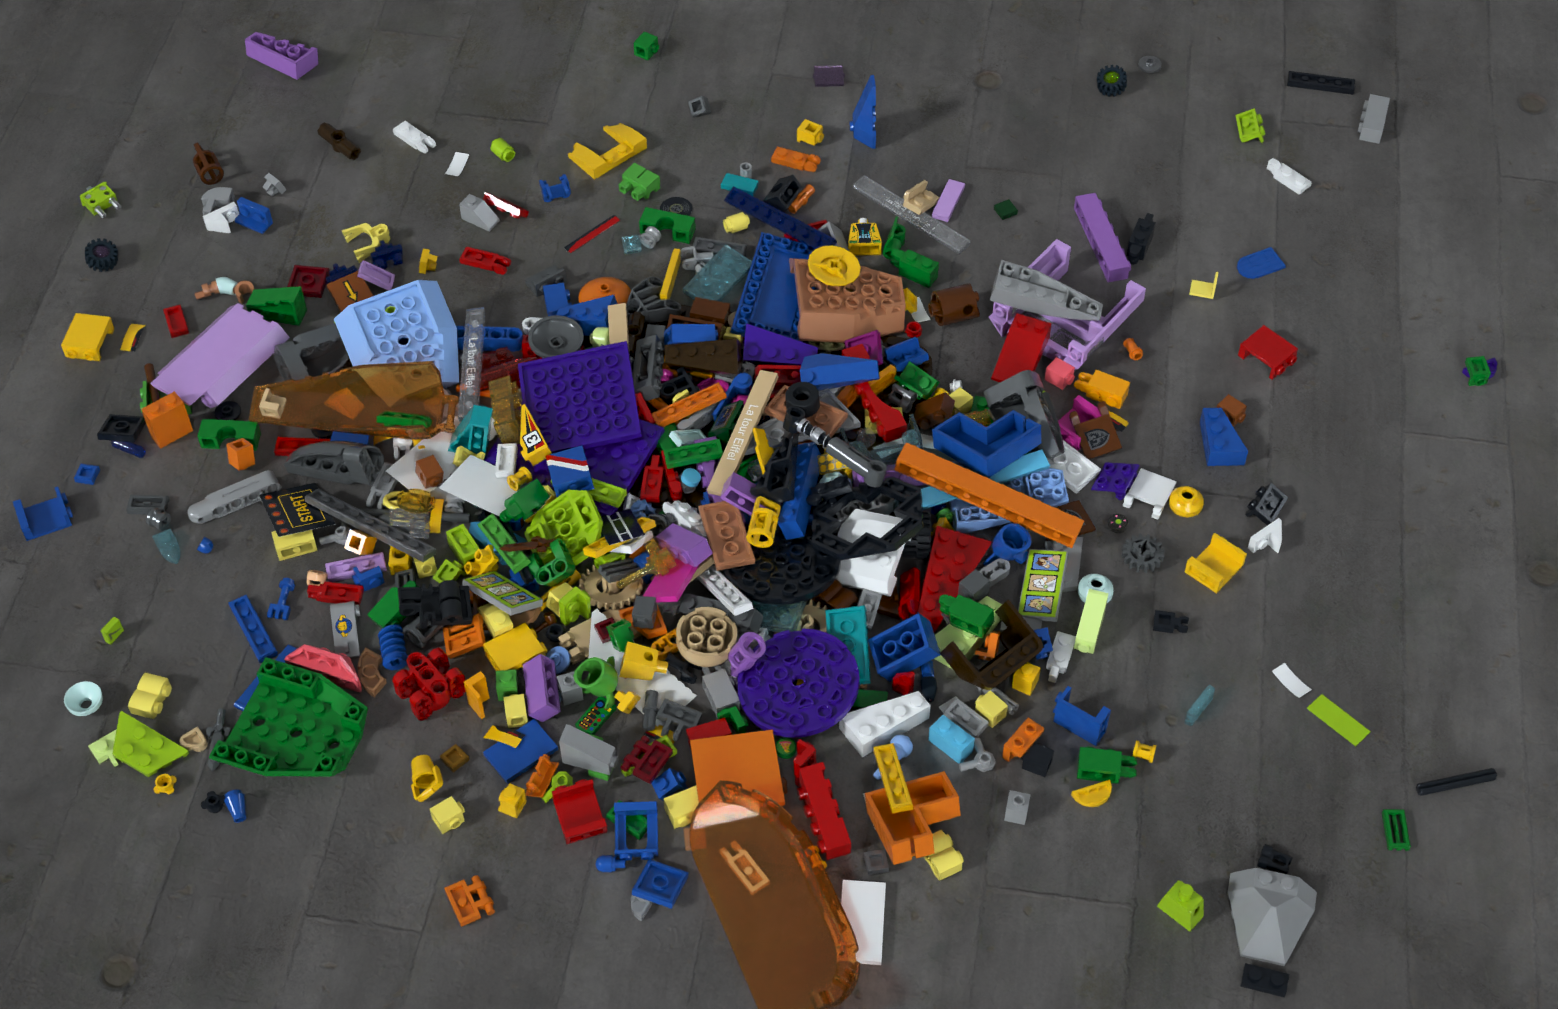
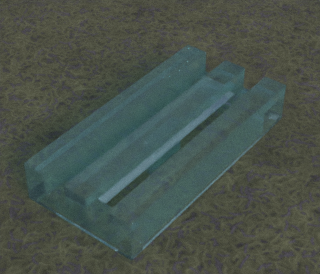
M1208 685L1187 711L1185 724L1192 726L1213 700L1214 687Z

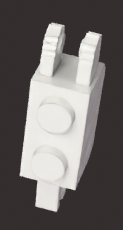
M679 500L674 501L672 504L664 502L663 511L665 514H673V518H675L674 524L707 540L700 515L688 503H682Z

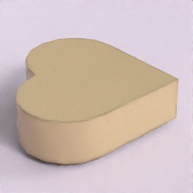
M198 727L181 736L179 741L181 747L188 751L193 749L196 752H201L208 745L205 736Z

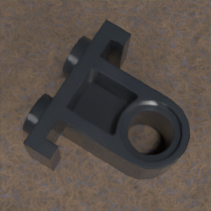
M684 367L676 369L678 377L662 383L660 395L668 405L673 404L672 399L679 392L687 389L690 395L700 391L697 385L694 386L690 372L686 373Z

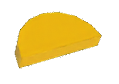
M1111 780L1071 792V796L1083 806H1100L1106 803L1110 797L1112 789Z

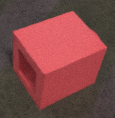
M1056 357L1046 367L1044 380L1063 390L1067 385L1073 383L1075 367Z

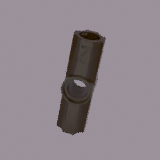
M324 122L317 130L318 135L330 143L335 152L342 153L348 159L355 160L359 157L361 149L346 137L344 131L335 129L329 123Z
M641 312L630 314L628 321L629 354L634 359L636 342L641 339L645 323V316Z

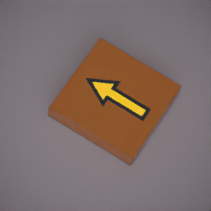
M359 270L327 284V289L340 312L351 304L373 297L365 280L357 277Z

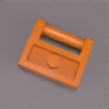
M480 613L473 615L472 624L448 625L443 628L446 654L450 659L480 648L486 643L483 630L484 620Z

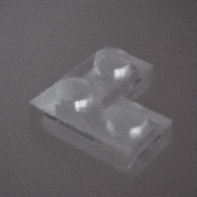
M402 508L390 509L389 526L409 527V537L429 539V512L423 510H404Z

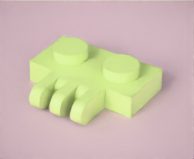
M116 730L88 745L99 764L109 759L114 767L118 766V762L112 754Z

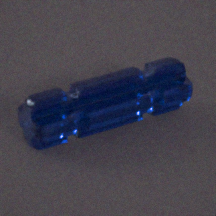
M111 441L112 447L139 458H143L146 454L144 447L137 446V444L132 442Z

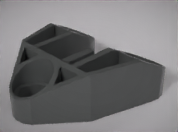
M648 277L632 288L626 304L627 319L629 320L630 317L629 312L635 310L645 316V323L651 324L668 321L670 314L681 316V305L671 299L658 300L657 297L660 296L663 281L657 277Z

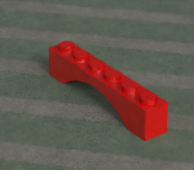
M863 344L842 350V356L870 359ZM868 381L854 384L856 394L860 395L864 409L869 411L870 420L876 424L877 433L880 437H883L885 443L906 437L907 423L901 412L882 402L875 395Z

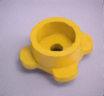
M169 774L159 775L155 780L154 792L156 794H172L177 778Z

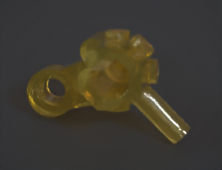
M655 538L647 541L648 544L645 545V548L650 556L646 558L647 563L645 567L617 582L616 587L622 589L649 573L650 575L654 573L656 577L660 574L662 576L668 574L669 569L677 565L670 550L667 547L661 549Z

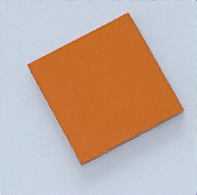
M773 729L690 740L701 816L785 805Z

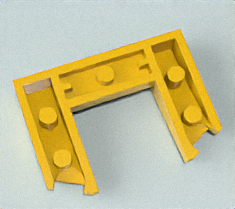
M622 123L614 126H603V130L615 139L619 145L599 156L589 148L576 142L573 146V152L568 153V157L595 180L647 148L646 137Z

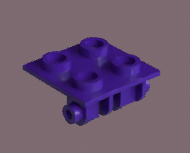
M1105 462L1091 490L1115 492L1118 500L1124 499L1127 491L1130 490L1133 484V480L1137 477V470L1140 465Z

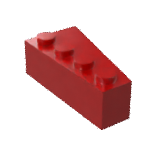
M820 762L799 769V788H797L799 800L804 801L805 806L803 808L806 817L811 819V831L819 839L817 841L821 854L824 853L826 860L850 854L851 841L843 817L838 818L840 811L837 800L832 799L833 794L829 778H824L826 769L824 762Z

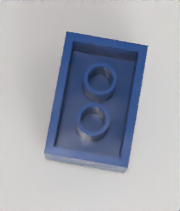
M920 613L868 639L877 673L889 682L893 680L896 673L909 672L941 655L931 622Z

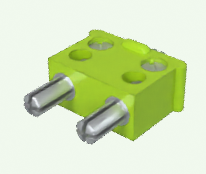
M102 182L95 187L89 186L86 188L87 191L80 195L82 206H86L94 216L99 214L101 218L106 217V213L103 210L112 205L117 210L121 208L116 194L108 187L107 182Z

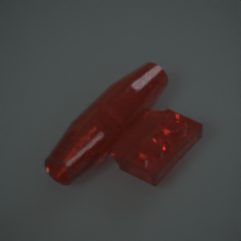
M508 347L483 353L473 358L479 373L473 375L475 378H468L470 380L467 381H472L471 385L467 382L468 386H472L468 388L471 393L494 390L520 381L518 364L538 360V358L534 356L514 359Z

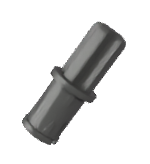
M647 690L645 692V707L642 709L644 713L643 728L646 731H652L655 729L656 714L659 711L657 708L658 692Z

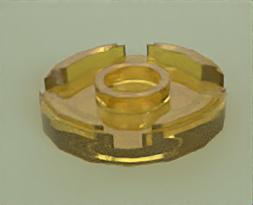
M408 489V492L405 493L403 490L397 494V505L399 508L411 513H427L435 508V497H431L429 492L421 489Z

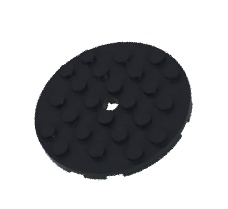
M808 522L804 537L786 540L777 523L774 542L770 547L759 548L751 545L755 564L724 569L723 572L724 576L748 599L765 604L784 605L808 601L828 589L839 574L841 561L813 548L812 523ZM760 535L759 541L764 542L768 540L766 536Z

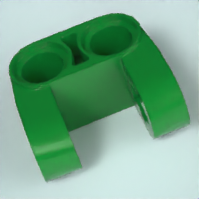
M557 538L550 543L556 559L544 565L537 553L527 557L531 562L528 564V567L540 585L553 587L575 572V564L571 554L561 538ZM563 563H565L566 567L565 570L562 572L561 566ZM549 573V579L545 581V576Z

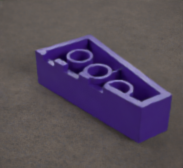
M746 323L743 363L802 365L804 357L818 354V347Z

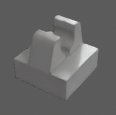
M270 173L264 177L267 181L263 185V189L271 197L278 192L283 194L286 191L283 184Z

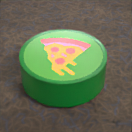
M784 737L776 742V752L780 758L789 759L795 755L796 743L793 739Z

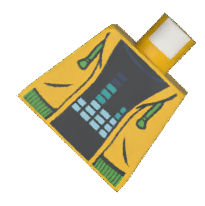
M860 218L858 223L851 224L848 240L849 251L854 256L881 255L882 241L877 224L868 223L866 218Z

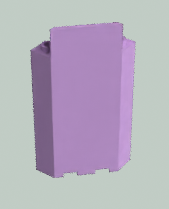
M237 303L229 307L158 372L159 376L150 384L167 395L175 391L184 404L188 406L192 405L200 397L203 404L211 409L225 400L274 353L276 345L285 343L290 337L278 323L274 321L270 323L264 320L263 315L253 310L248 312L243 309V305Z

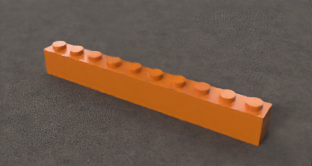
M907 442L897 458L895 471L1015 524H1019L1067 547L1073 548L1084 523V520L1077 516L1061 511L1059 508L1052 507Z

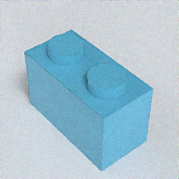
M942 715L930 727L928 741L959 764L973 752L975 738Z

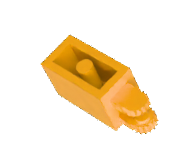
M1095 370L1093 375L1085 372L1079 373V380H1076L1073 384L1074 388L1085 392L1086 397L1099 402L1105 401L1107 405L1118 409L1123 405L1130 387L1129 381L1099 370Z

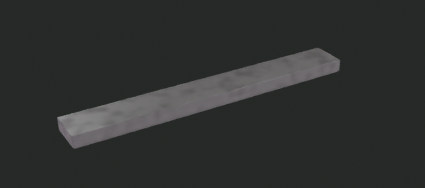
M316 489L305 496V502L421 562H425L436 555V548L320 489Z

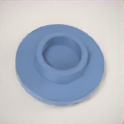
M554 647L546 655V657L554 660L556 674L563 673L570 665L571 656L564 647Z

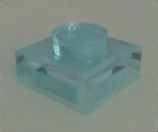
M639 234L621 237L624 254L642 252Z

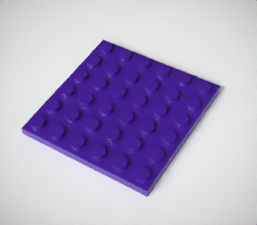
M627 341L518 364L522 403L530 411L552 454L581 445L583 449L642 437Z

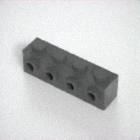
M687 593L684 594L679 608V612L684 616L699 607L720 609L726 613V616L733 623L735 622L737 631L743 634L747 632L758 634L764 617L755 608L734 616L719 600Z

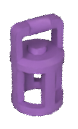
M754 632L744 633L728 654V659L731 663V676L738 677L739 673L750 669L755 661L765 653L766 645L759 634ZM754 639L760 645L755 653L749 647Z

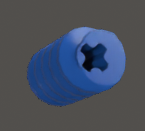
M400 625L386 626L378 633L382 663L388 670H399L407 665L405 661L407 653L405 640H403V628Z

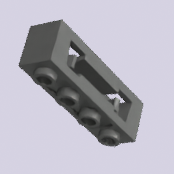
M657 334L637 340L633 369L635 393L641 392L645 402L659 398L660 389L662 388L661 376H663L662 366L664 363L665 344L662 340L660 341Z

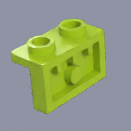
M1255 108L1235 115L1242 143L1257 137L1261 143L1264 142L1263 136L1266 133L1263 125L1261 126L1263 119L1261 114H1257Z
M575 586L559 600L560 622L567 626L571 622H575L579 615H582L587 620L591 618L590 596L585 590L581 591Z

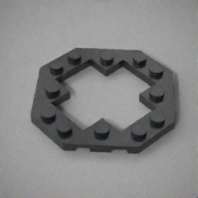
M895 477L885 478L880 487H871L865 482L859 483L858 487L852 488V492L829 500H822L818 506L813 507L812 511L813 548L840 561L896 551L923 529L921 488ZM880 494H884L903 502L894 509L895 516L903 520L881 538L866 532L855 542L851 543L832 534L841 526L840 521L833 516L853 499L869 504Z

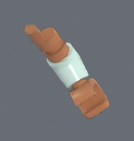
M228 277L215 278L216 281H212L210 285L208 283L202 284L203 290L195 292V297L198 300L211 296V293L236 295L238 301L242 304L244 302L242 295L246 293L252 294L255 288L250 281L237 283Z

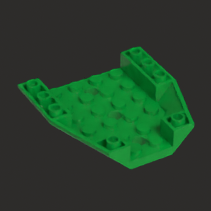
M265 657L256 673L259 680L258 686L226 742L218 740L209 755V759L263 776L332 777L344 771L362 739L368 707L320 673ZM258 720H265L263 725H255ZM296 731H301V732H302V734H301L300 736H298V737H292V734H293L294 732H296ZM334 742L339 743L337 748H329L330 744Z

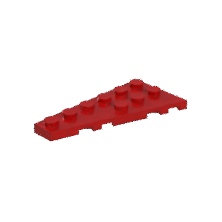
M936 526L920 594L919 609L916 613H920L931 622L934 633L945 617V613L940 611L939 596L943 594H948V596L950 595L955 598L958 596L959 582L975 570L992 541Z

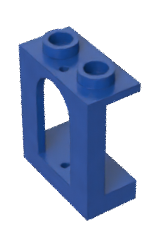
M657 801L614 803V853L616 858L626 861L632 860V857L652 860L658 856ZM647 815V847L645 849L627 848L626 816Z

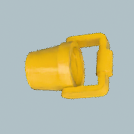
M419 755L412 759L411 779L413 783L411 788L415 800L423 802L442 787L443 779L437 765L434 766L429 755ZM419 789H425V790L420 794Z

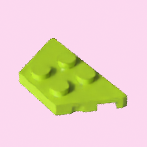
M123 711L119 713L112 754L115 758L145 776L150 777L157 773L159 769L166 768L173 761L182 756L186 757L189 754L187 749Z

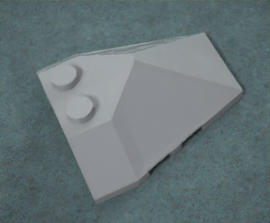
M1260 868L1230 873L1227 896L1232 909L1231 915L1236 928L1235 933L1240 956L1285 966L1315 911L1317 892L1300 877Z

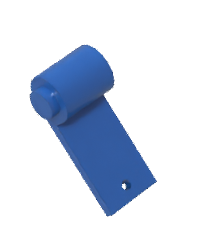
M740 373L734 378L726 391L727 398L721 400L712 412L714 422L722 408L731 404L732 398L739 394L749 396L753 387L751 375Z

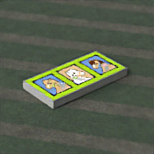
M1029 549L1018 612L1022 617L1057 622L1069 556L1068 551Z
M496 571L463 579V586H469L471 592L510 616L543 606V599Z

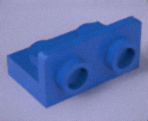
M243 197L237 200L240 214L235 218V223L261 234L273 224L269 208Z

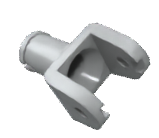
M694 246L685 247L680 250L681 257L687 258L682 261V267L685 270H695V266L700 262L713 263L714 261L713 252L697 253Z

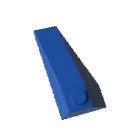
M870 75L852 114V121H849L850 131H853L854 138L872 149H876V85L874 75Z

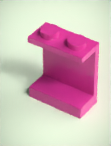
M1080 395L1074 398L1073 408L1058 420L1062 439L1077 451L1081 448V437L1076 435L1069 418L1070 413L1076 411L1080 423L1101 416L1098 408Z

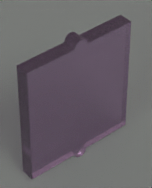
M843 65L814 66L813 78L815 79V87L844 86L843 78L845 74L843 73Z

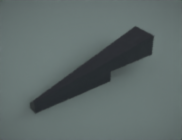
M799 432L789 433L787 437H783L781 440L782 446L776 448L764 467L766 471L756 479L758 483L755 488L751 487V495L765 497L777 504L794 500Z

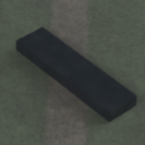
M1289 71L1287 86L1353 95L1355 79Z

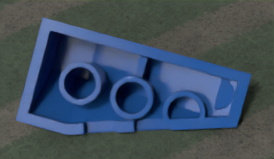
M820 353L804 357L800 368L801 382L813 384L817 387L818 391L880 379L878 361L872 359Z

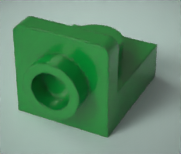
M1485 356L1466 358L1465 364L1470 375L1469 386L1487 384L1491 372Z

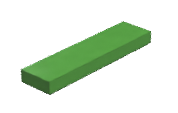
M493 513L477 524L514 574L531 563L522 550L507 552L499 549L504 544L516 542Z

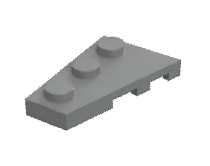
M1077 537L1073 548L1054 540L1045 541L1046 550L1068 551L1069 556L1062 592L1077 591L1083 537Z

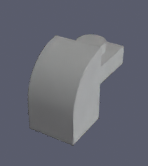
M217 187L205 192L201 198L203 216L232 202L235 203L233 189Z

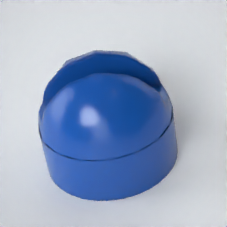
M204 536L197 550L205 554L210 553L214 546L213 542Z

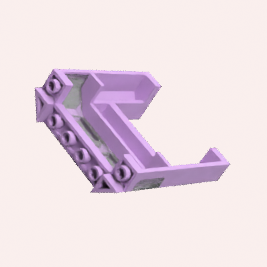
M1056 239L1028 268L1035 269L1059 281L1068 272L1071 247ZM1130 280L1126 286L1125 297L1105 317L1101 316L1099 321L1047 316L994 302L993 313L989 316V319L1001 337L1008 334L1016 313L1051 323L1050 338L1042 355L1051 360L1058 357L1075 367V369H1079L1144 301L1146 288Z

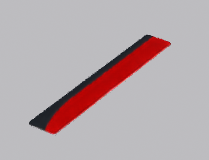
M615 215L611 216L565 246L564 249L572 253L619 222L620 219Z

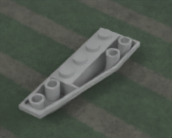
M1004 260L1000 262L990 301L1024 311L1078 320L1099 321L1103 308L1102 303L1035 269Z

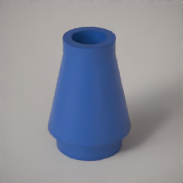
M238 789L227 792L224 802L234 822L245 821L247 819L245 794Z

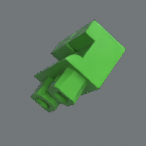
M633 163L622 174L619 191L625 194L630 190L632 191L631 196L633 199L639 201L641 198H645L647 200L652 191L657 192L660 189V176Z

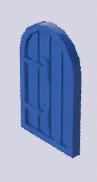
M1272 247L1244 256L1237 263L1238 272L1242 276L1251 279L1286 268V265Z

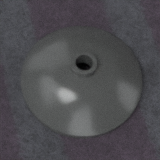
M559 315L548 316L538 320L531 327L528 334L530 348L541 358L579 351L584 341L583 330L580 325L571 318Z

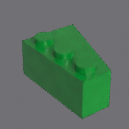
M301 286L254 289L246 303L248 312L253 310L263 315L264 320L300 326L307 312Z

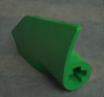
M897 216L883 248V256L889 260L892 258L891 250L896 248L900 250L905 244L906 229L903 225L898 224L899 218Z

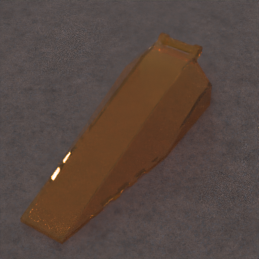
M432 361L368 364L339 369V372L334 373L324 372L322 375L315 377L311 375L305 376V379L296 381L290 379L283 382L254 387L249 421L403 439H431L440 432H455L454 418L459 397L456 395H444L440 371ZM266 388L271 390L272 395L284 397L287 400L281 419L263 416L260 411L259 405ZM449 404L447 421L442 423L444 405ZM384 411L419 414L430 417L432 424L427 429L423 425L384 426L383 423H377L376 416Z

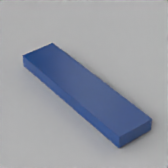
M247 594L228 602L259 663H262L265 657L271 659L278 656V652Z

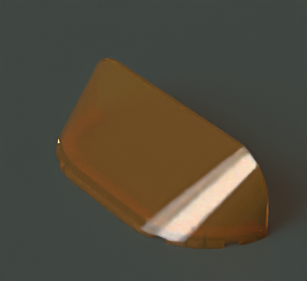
M720 780L700 801L694 811L690 825V847L695 863L758 1009H833L851 995L858 982L860 962L856 961L855 953L858 952L859 947L852 926L812 841L804 830L798 831L791 822L793 816L767 795L756 789H753L751 792L742 788V784L737 782Z

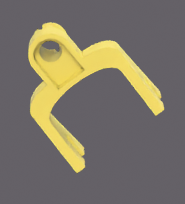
M363 223L341 230L343 235L346 236L345 240L347 243L363 232L371 237L372 244L370 246L354 250L359 263L378 251L381 247L380 242L385 244L391 239L389 229L385 224L371 227L369 224Z

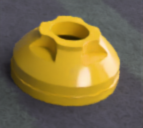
M1181 486L1171 492L1168 504L1175 514L1182 517H1193L1202 511L1204 499L1197 489ZM1188 492L1191 493L1193 497L1191 499L1184 498L1182 494Z

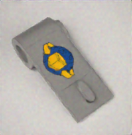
M355 601L330 604L335 653H344L350 658L360 657L356 623L357 616H361L359 604L355 605Z

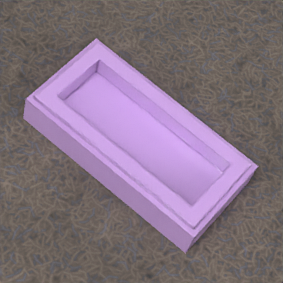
M363 260L357 277L389 291L392 289L395 274Z

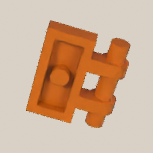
M478 875L471 878L473 884L467 886L465 880H461L444 888L461 927L481 919L479 911L482 909L486 911L487 915L495 913L494 902L491 897H488L487 887ZM478 894L480 900L474 902L472 895Z

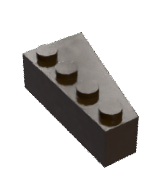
M738 339L665 345V363L671 369L684 367L685 371L735 378L738 374L742 373V345Z

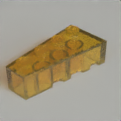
M509 375L488 382L492 400L491 406L493 408L492 416L495 420L493 425L502 444L517 443L519 445L521 430V409L519 407L522 406L519 395L516 394L519 392L516 381H512Z

